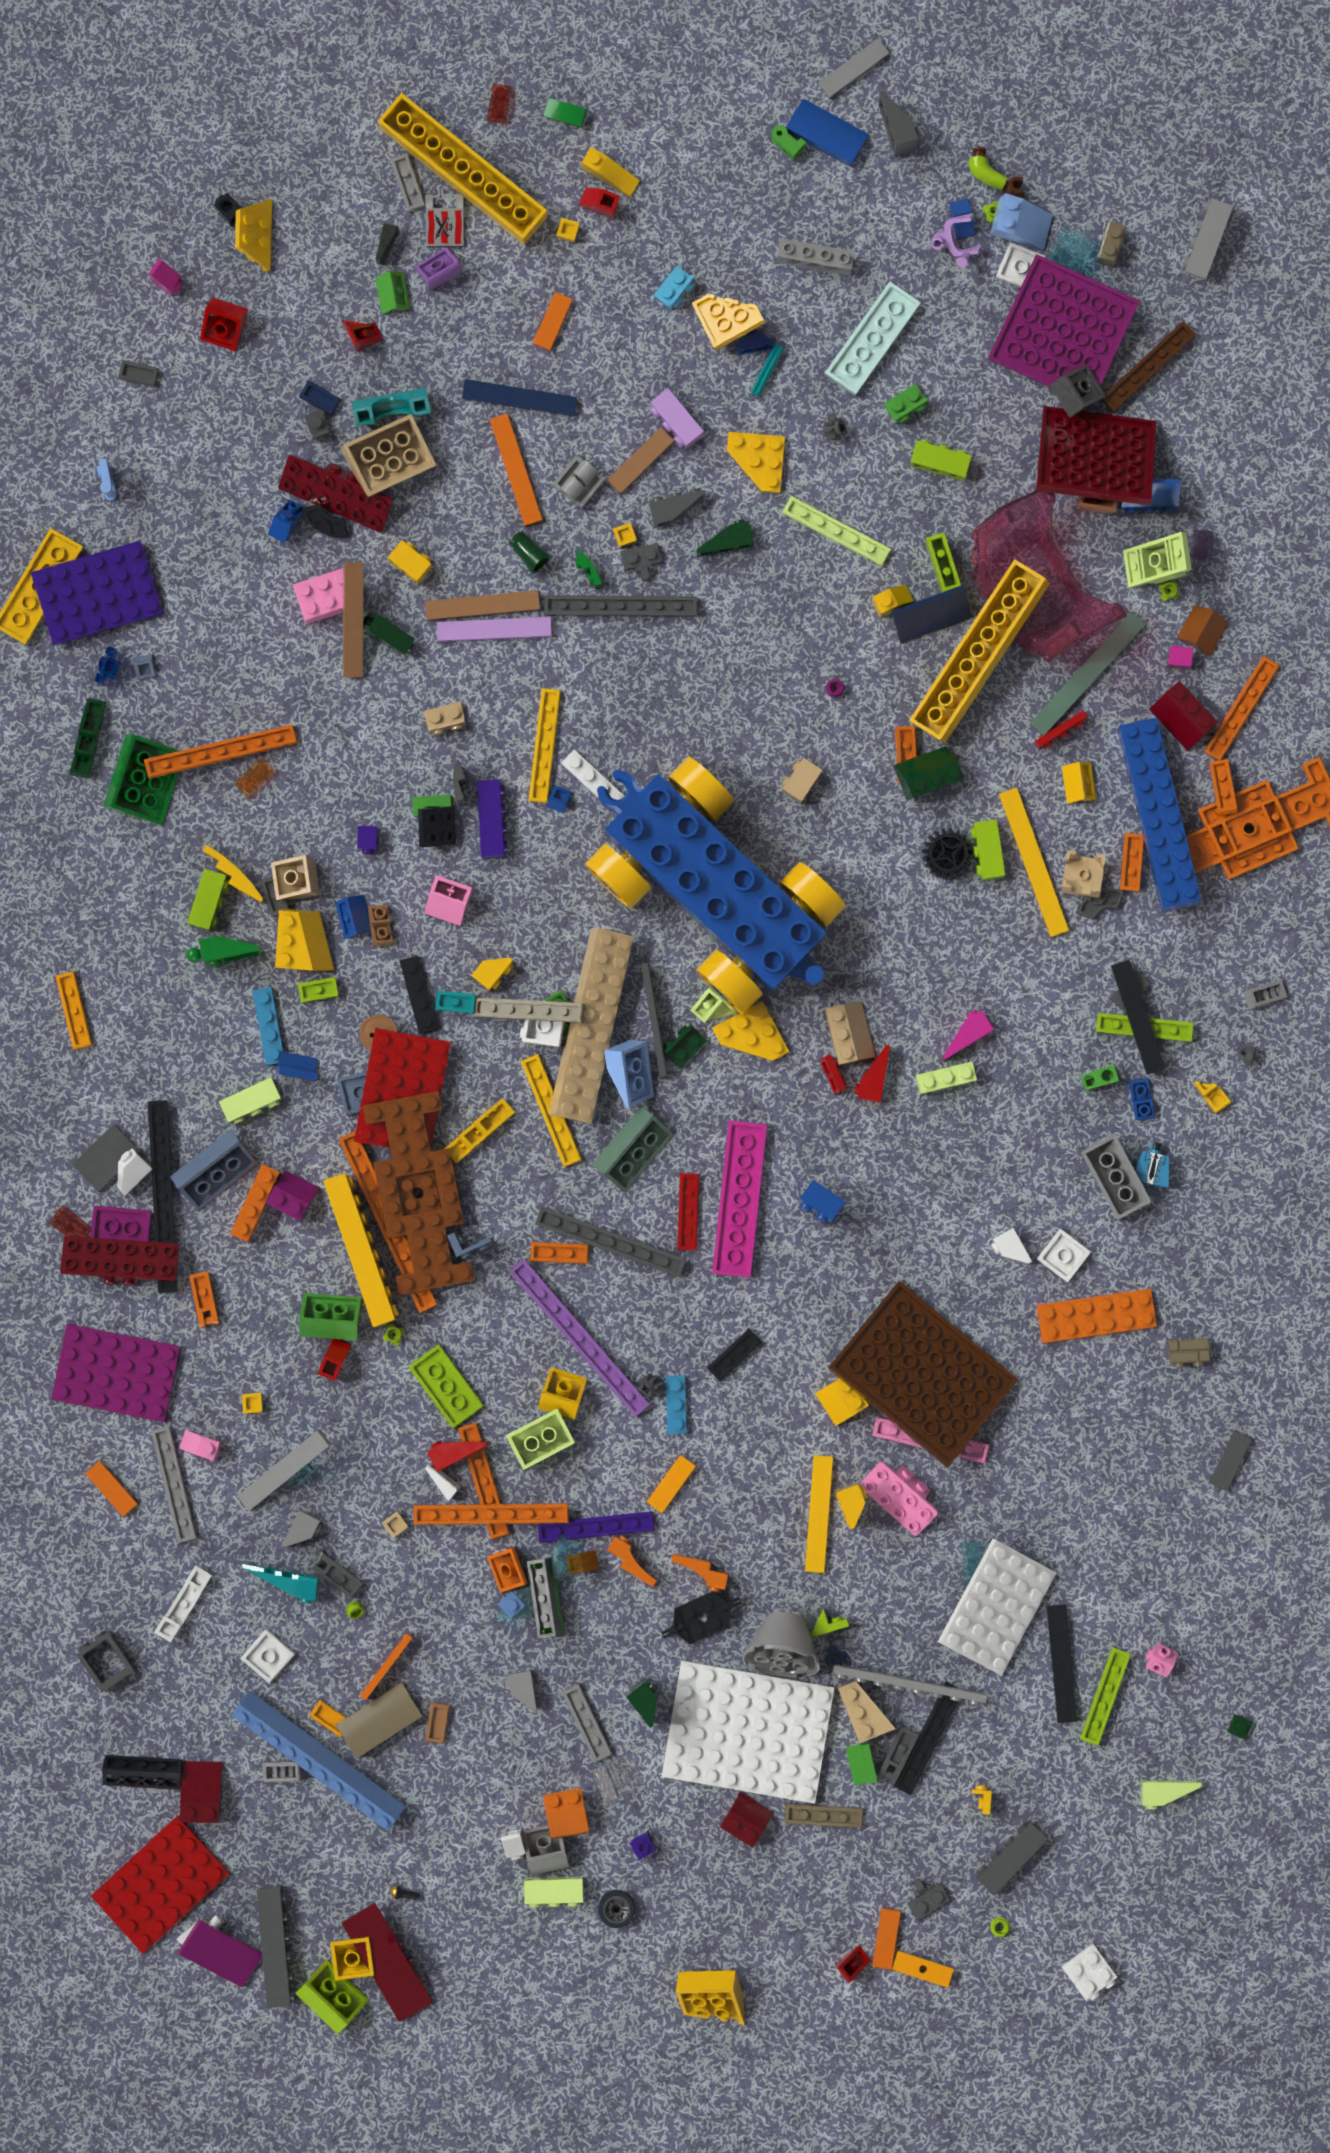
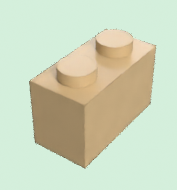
M804 757L801 762L799 760L796 761L792 767L793 774L791 777L786 776L781 784L783 786L782 792L800 804L822 773V769Z

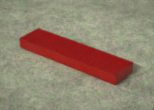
M680 1173L677 1250H697L699 1174Z

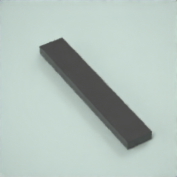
M643 963L641 967L660 1078H666L667 1070L650 967L648 963Z

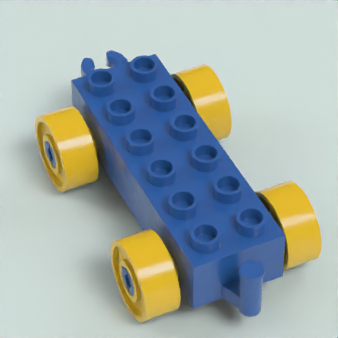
M687 756L668 776V780L676 790L659 774L642 790L636 784L632 775L621 770L613 771V779L626 787V795L619 800L613 799L604 786H599L597 793L601 804L617 815L604 829L605 836L623 853L619 855L604 843L584 864L589 872L629 909H632L651 889L639 872L642 870L734 957L731 961L722 952L715 949L696 969V972L741 1015L763 994L750 979L752 976L759 980L771 993L788 976L805 982L809 987L818 986L823 979L824 972L820 966H814L809 954L825 939L827 934L817 923L826 928L846 908V904L840 896L818 874L802 862H798L779 882L788 896L707 820L716 822L735 800L726 788L693 758Z

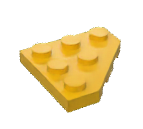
M707 294L692 303L715 350L765 324L762 314L755 304L740 303L738 300L723 299L712 294Z
M728 432L727 453L736 461L761 492L780 494L785 436Z
M763 1001L750 1007L743 1015L739 1013L712 1027L722 1046L770 1061H774L789 1053Z

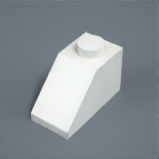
M133 1148L125 1152L118 1161L117 1187L124 1196L152 1170L148 1162Z
M1014 1228L992 1239L993 1244H991V1247L996 1255L1000 1254L1001 1257L1025 1264L1032 1262Z
M522 1829L502 1833L501 1841L506 1858L511 1857V1860L523 1858V1854H526Z

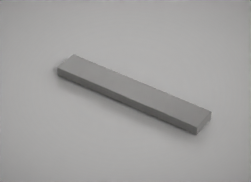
M171 1426L151 1430L177 1542L182 1543L197 1539Z
M320 1429L317 1430L237 1497L246 1509L250 1511L331 1445L330 1441Z

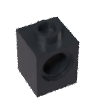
M228 193L220 195L215 200V210L232 226L236 222V210L242 208ZM226 205L233 206L230 211H223Z

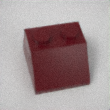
M739 1792L721 1821L720 1828L753 1848L773 1812L742 1792Z

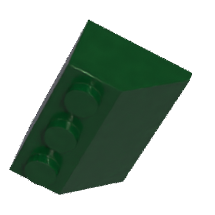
M946 746L893 765L906 801L964 779L958 761Z
M644 1678L627 1692L626 1698L651 1728L654 1724L656 1692L658 1688L651 1679L647 1681Z

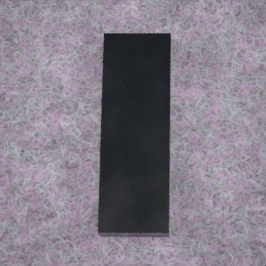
M748 1328L707 1368L721 1381L762 1342Z

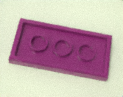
M198 1919L178 1951V1954L242 1988L262 1958L261 1951Z

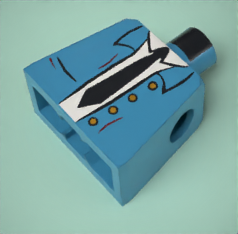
M1151 1142L1150 1151H1142L1139 1155L1134 1170L1142 1184L1162 1188L1169 1187V1156L1161 1155L1162 1143Z

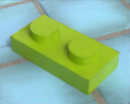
M336 977L298 984L301 1003L339 996Z

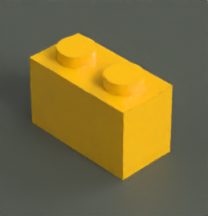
M401 540L387 557L388 561L415 583L419 584L432 568L431 559L424 553L421 555L415 551L417 548L409 541L405 543Z

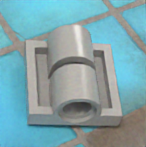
M575 455L552 486L583 509L606 479L590 463L581 460Z

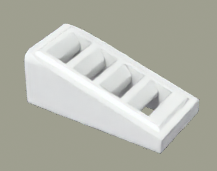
M430 1463L425 1468L445 1498L450 1501L461 1486L443 1471L437 1472L433 1463Z

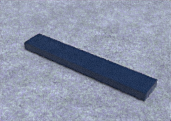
M465 379L462 399L572 417L575 415L577 397L469 379Z

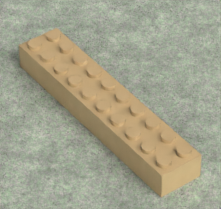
M599 927L591 928L574 1003L585 1004L583 1023H569L549 1115L581 1123H592L606 1061L604 1050L609 1048L633 936Z

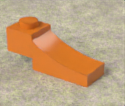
M622 1535L619 1538L615 1536L607 1550L623 1559L620 1565L622 1569L653 1587L657 1579L647 1573L636 1561L630 1551L632 1547L629 1545L630 1540Z
M673 1553L671 1562L683 1565L698 1573L706 1581V1586H709V1590L720 1592L721 1589L725 1590L728 1573L710 1570V1561Z

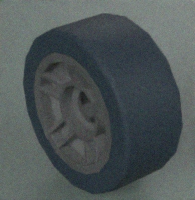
M611 1890L601 1897L598 1905V1914L606 1926L622 1928L632 1921L635 1914V1903L627 1892ZM618 1905L620 1912L613 1911V1907Z

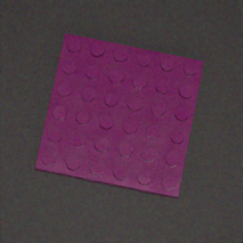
M1036 254L988 360L1050 388V385L1063 375L1087 364L1101 386L1140 301Z

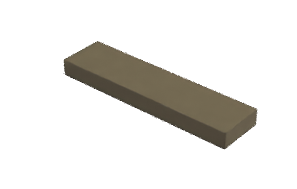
M785 1803L784 1823L862 1828L863 1808Z

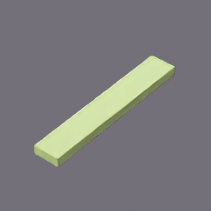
M793 496L790 497L782 514L880 566H883L891 551L887 546Z

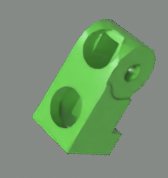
M777 125L772 129V142L792 161L806 148V142L802 138L796 141L788 134L784 126Z
M1114 1065L1081 1076L1085 1091L1119 1082Z

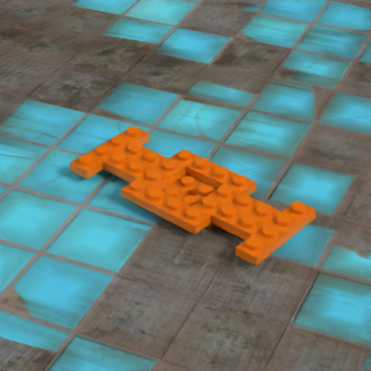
M1315 758L1301 765L1308 783L1283 794L1275 796L1268 780H1265L1235 793L1237 813L1218 816L1216 802L1198 809L1197 813L1204 828L1186 835L1195 874L1220 863L1227 879L1230 880L1298 850L1299 848L1291 833L1292 831L1324 817L1330 828V778L1321 758ZM1251 824L1254 827V832L1247 834L1244 831V825Z

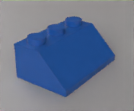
M1181 479L1153 480L1150 506L1120 502V511H1124L1126 514H1133L1136 511L1142 510L1143 513L1147 514L1155 513V510H1162L1163 513H1173L1179 507Z

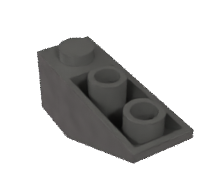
M697 488L683 495L682 493H674L670 498H653L652 502H649L654 528L673 524L705 497V490L700 491V488Z

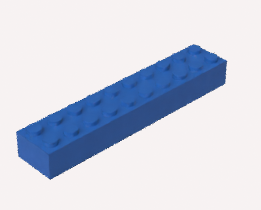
M1157 717L1119 725L1118 736L1161 913L1199 905L1201 896Z

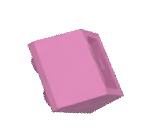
M436 875L424 914L461 926L473 893V888Z

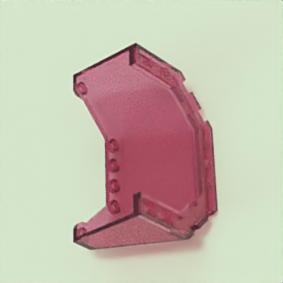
M1033 491L1000 506L971 532V539L974 540V548L971 549V564H974L972 582L986 603L1014 559L1049 581L1050 585L1010 646L1023 648L1024 652L1033 656L1039 655L1043 657V660L1051 662L1114 626L1127 615L1120 604L1116 602L1110 604L1083 592L1055 543L1052 541L1053 505L1056 502L1055 493Z

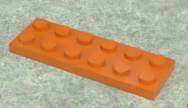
M1151 1289L1036 1305L1042 1343L1157 1327Z

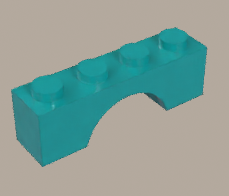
M426 387L352 401L356 427L374 424L379 419L393 414H412V416L431 413Z

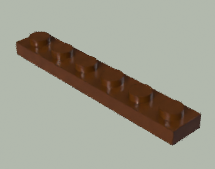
M1182 321L1105 393L1106 397L1101 399V401L1114 413L1191 341L1196 334Z

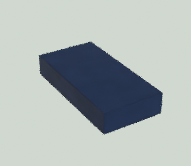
M309 380L299 395L300 399L320 410L322 409L323 412L330 416L333 415L341 402L340 398Z

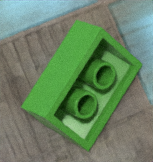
M304 1293L299 1318V1336L357 1340L360 1324L361 1297Z

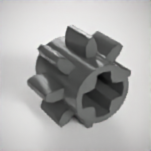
M836 416L829 417L828 422H824L823 433L828 439H833V441L841 440V435L846 433V424L841 418Z
M650 1373L640 1380L642 1382L640 1389L645 1396L651 1395L652 1398H655L664 1391L662 1389L664 1382L658 1375L653 1376Z

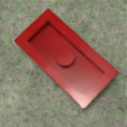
M831 1054L820 1059V1064L834 1095L846 1090V1081L837 1069L838 1063Z

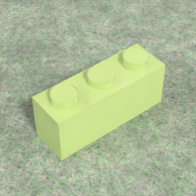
M973 1062L915 1076L919 1095L977 1081Z
M270 1077L219 1101V1104L228 1123L236 1125L243 1122L245 1116L251 1114L253 1117L262 1113L261 1109L267 1106L270 1109L279 1105L282 1097L273 1078Z
M583 1876L525 1878V1904H529V1907H541V1904H548L549 1907H558L560 1903H568V1906H579L584 1901Z

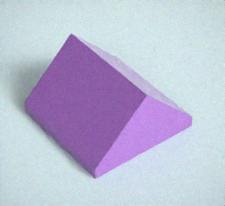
M447 247L415 266L429 291L434 290L462 272L459 261Z

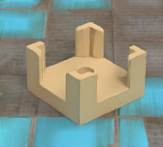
M1067 850L1062 893L1100 898L1106 855L1096 854V858L1077 856L1076 851Z

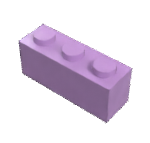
M668 388L650 402L651 413L655 418L660 417L663 421L662 426L668 433L670 431L675 436L674 441L679 447L683 446L685 449H688L704 436V431Z

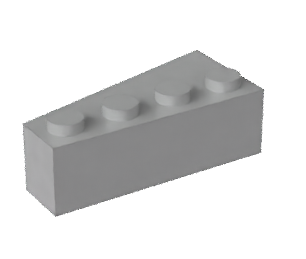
M1213 198L1210 202L1206 201L1203 209L1205 213L1204 219L1199 220L1196 231H1199L1196 239H1192L1189 249H1192L1190 257L1186 256L1182 266L1185 268V273L1206 280L1233 205Z

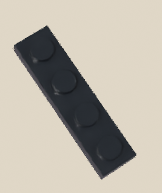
M418 955L399 960L419 1034L438 1030Z

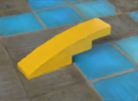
M208 845L205 846L203 852L218 861L216 869L231 877L228 882L230 886L258 902L264 903L265 900L255 886L233 863Z
M503 1098L444 1148L450 1149L454 1165L515 1113Z

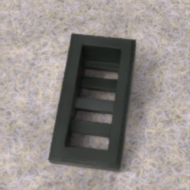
M383 224L375 258L378 265L383 263L399 234V227L396 225Z

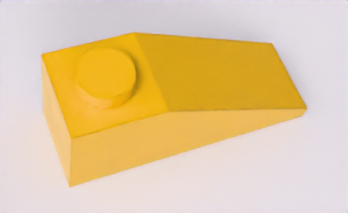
M590 147L581 162L582 170L631 197L640 180L608 156L593 147Z

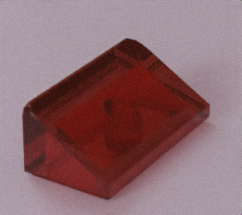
M65 1205L57 1210L49 1222L64 1236L88 1237L91 1233V1226Z

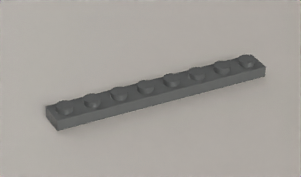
M544 595V615L696 617L697 612L696 596Z
M542 1206L535 1225L676 1277H680L686 1259Z

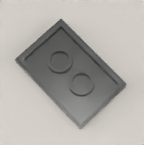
M113 1124L72 1165L100 1192L118 1175V1161L125 1152L130 1151L132 1148L138 1154L141 1152Z

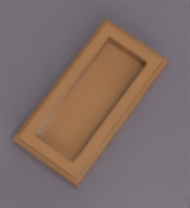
M431 1702L425 1741L444 1744L450 1710L449 1704Z

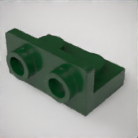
M692 1024L688 1027L684 1025L678 1031L679 1036L675 1040L671 1038L664 1045L666 1048L664 1053L679 1068L707 1042Z

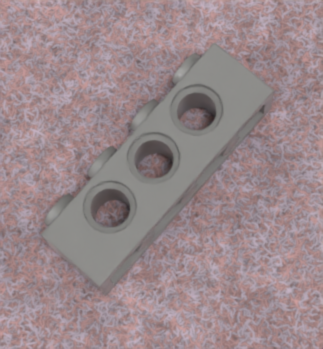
M780 238L776 263L851 276L855 251Z

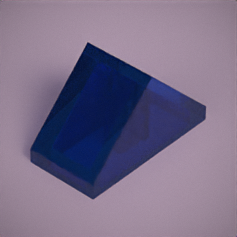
M754 329L742 336L735 347V355L772 349L773 341Z

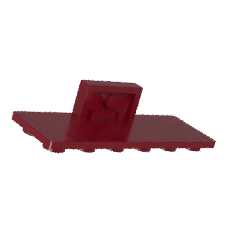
M292 454L287 458L278 485L280 490L315 505L321 503L324 509L379 533L384 529L393 503V498L379 492L368 497L353 472L342 469V466L330 463L324 469Z
M64 1236L60 1273L64 1275L99 1277L101 1282L107 1285H114L116 1282L123 1283L125 1286H134V1284L140 1283V1279L174 1282L176 1281L179 1244Z
M376 1903L369 1905L342 1921V1925L350 1939L369 1937L374 1976L372 1977L399 2022L432 2003L431 1997L414 1970L416 1967L411 1957L407 1958L404 1953L406 1948L401 1940L397 1941ZM366 1942L353 1943L369 1970Z

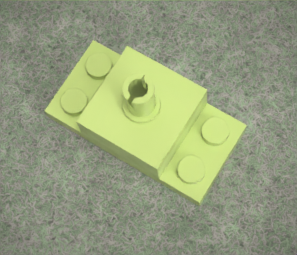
M1179 532L1123 550L1128 588L1138 587L1147 583L1159 584L1187 575L1186 571L1192 570L1186 532Z

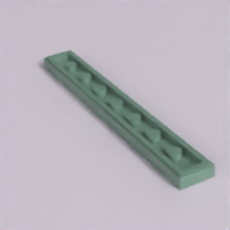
M1131 612L1029 725L1040 735H1045L1146 624Z

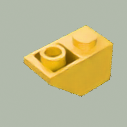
M511 958L484 960L471 976L488 991H491L492 988L496 990L502 982L500 978L504 973L508 975L514 968L512 965L514 961Z

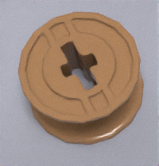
M372 1015L362 1023L359 1031L360 1040L369 1051L371 1050L373 1039L371 1035L374 1034L375 1028L398 1032L395 1023L389 1017Z

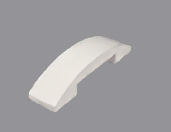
M195 1565L185 1581L186 1583L154 1633L171 1643L212 1575Z

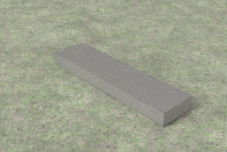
M878 38L819 81L818 85L830 99L889 56V51Z
M580 1684L562 1691V1695L594 1762L596 1763L612 1755V1751Z

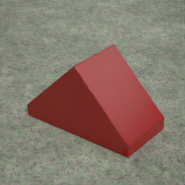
M858 1945L836 1963V1968L846 1981L850 1983L871 1960Z

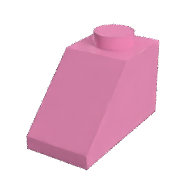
M185 1430L180 1449L215 1461L217 1460L222 1442Z

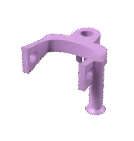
M974 213L947 219L944 231L937 232L931 242L933 244L932 247L936 250L949 247L953 256H961L956 261L957 265L961 268L967 265L971 255L980 253L982 246L960 249L954 239L953 224L971 221L974 218Z

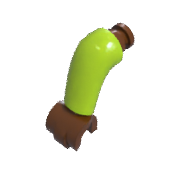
M984 147L973 148V155L968 162L971 174L977 180L1000 191L1004 189L1003 195L1007 193L1024 199V192L1014 188L1021 187L1023 177H1013L1008 181V177L991 168L989 160L986 158V149Z

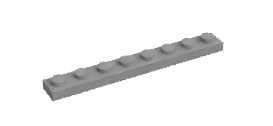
M833 1664L832 1672L836 1674L835 1677L847 1679V1676L855 1677L857 1682L866 1683V1680L874 1681V1685L885 1687V1684H891L894 1689L904 1690L906 1687L911 1688L914 1693L923 1694L926 1691L931 1692V1696L942 1698L943 1695L950 1696V1700L959 1702L962 1699H967L970 1704L981 1705V1702L986 1703L987 1700L986 1693L844 1665Z

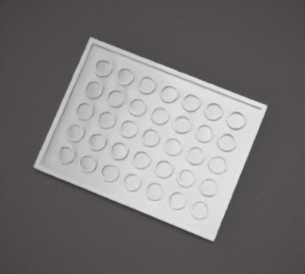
M681 1660L662 1777L815 1804L834 1687Z

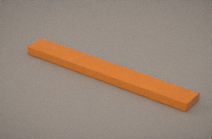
M293 724L144 759L148 779L297 744V738Z
M569 1503L413 1505L414 1525L569 1523Z

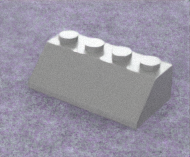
M1115 1134L1081 1152L1117 1220L1152 1202Z

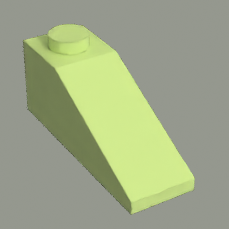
M1141 1780V1804L1145 1806V1809H1157V1806H1163L1202 1787V1783L1200 1781Z

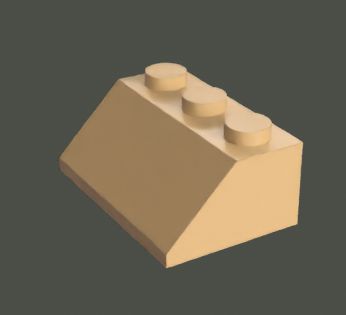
M862 1001L842 1004L824 1010L838 1066L875 1057Z

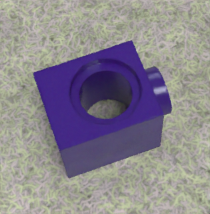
M358 826L357 849L362 851V854H373V851H378L377 826Z
M647 1831L630 1840V1845L638 1860L656 1851V1847Z

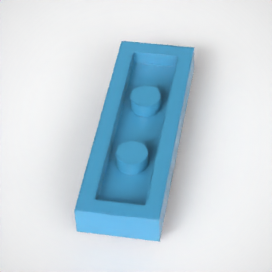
M685 1375L666 1376L667 1434L687 1433Z

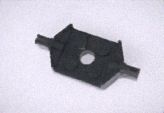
M711 1591L674 1608L673 1625L671 1628L661 1631L663 1638L665 1639L677 1634L691 1645L700 1639L728 1628L731 1608L742 1604L739 1596L730 1601H725L714 1591ZM697 1613H706L707 1620L704 1623H699L696 1620Z

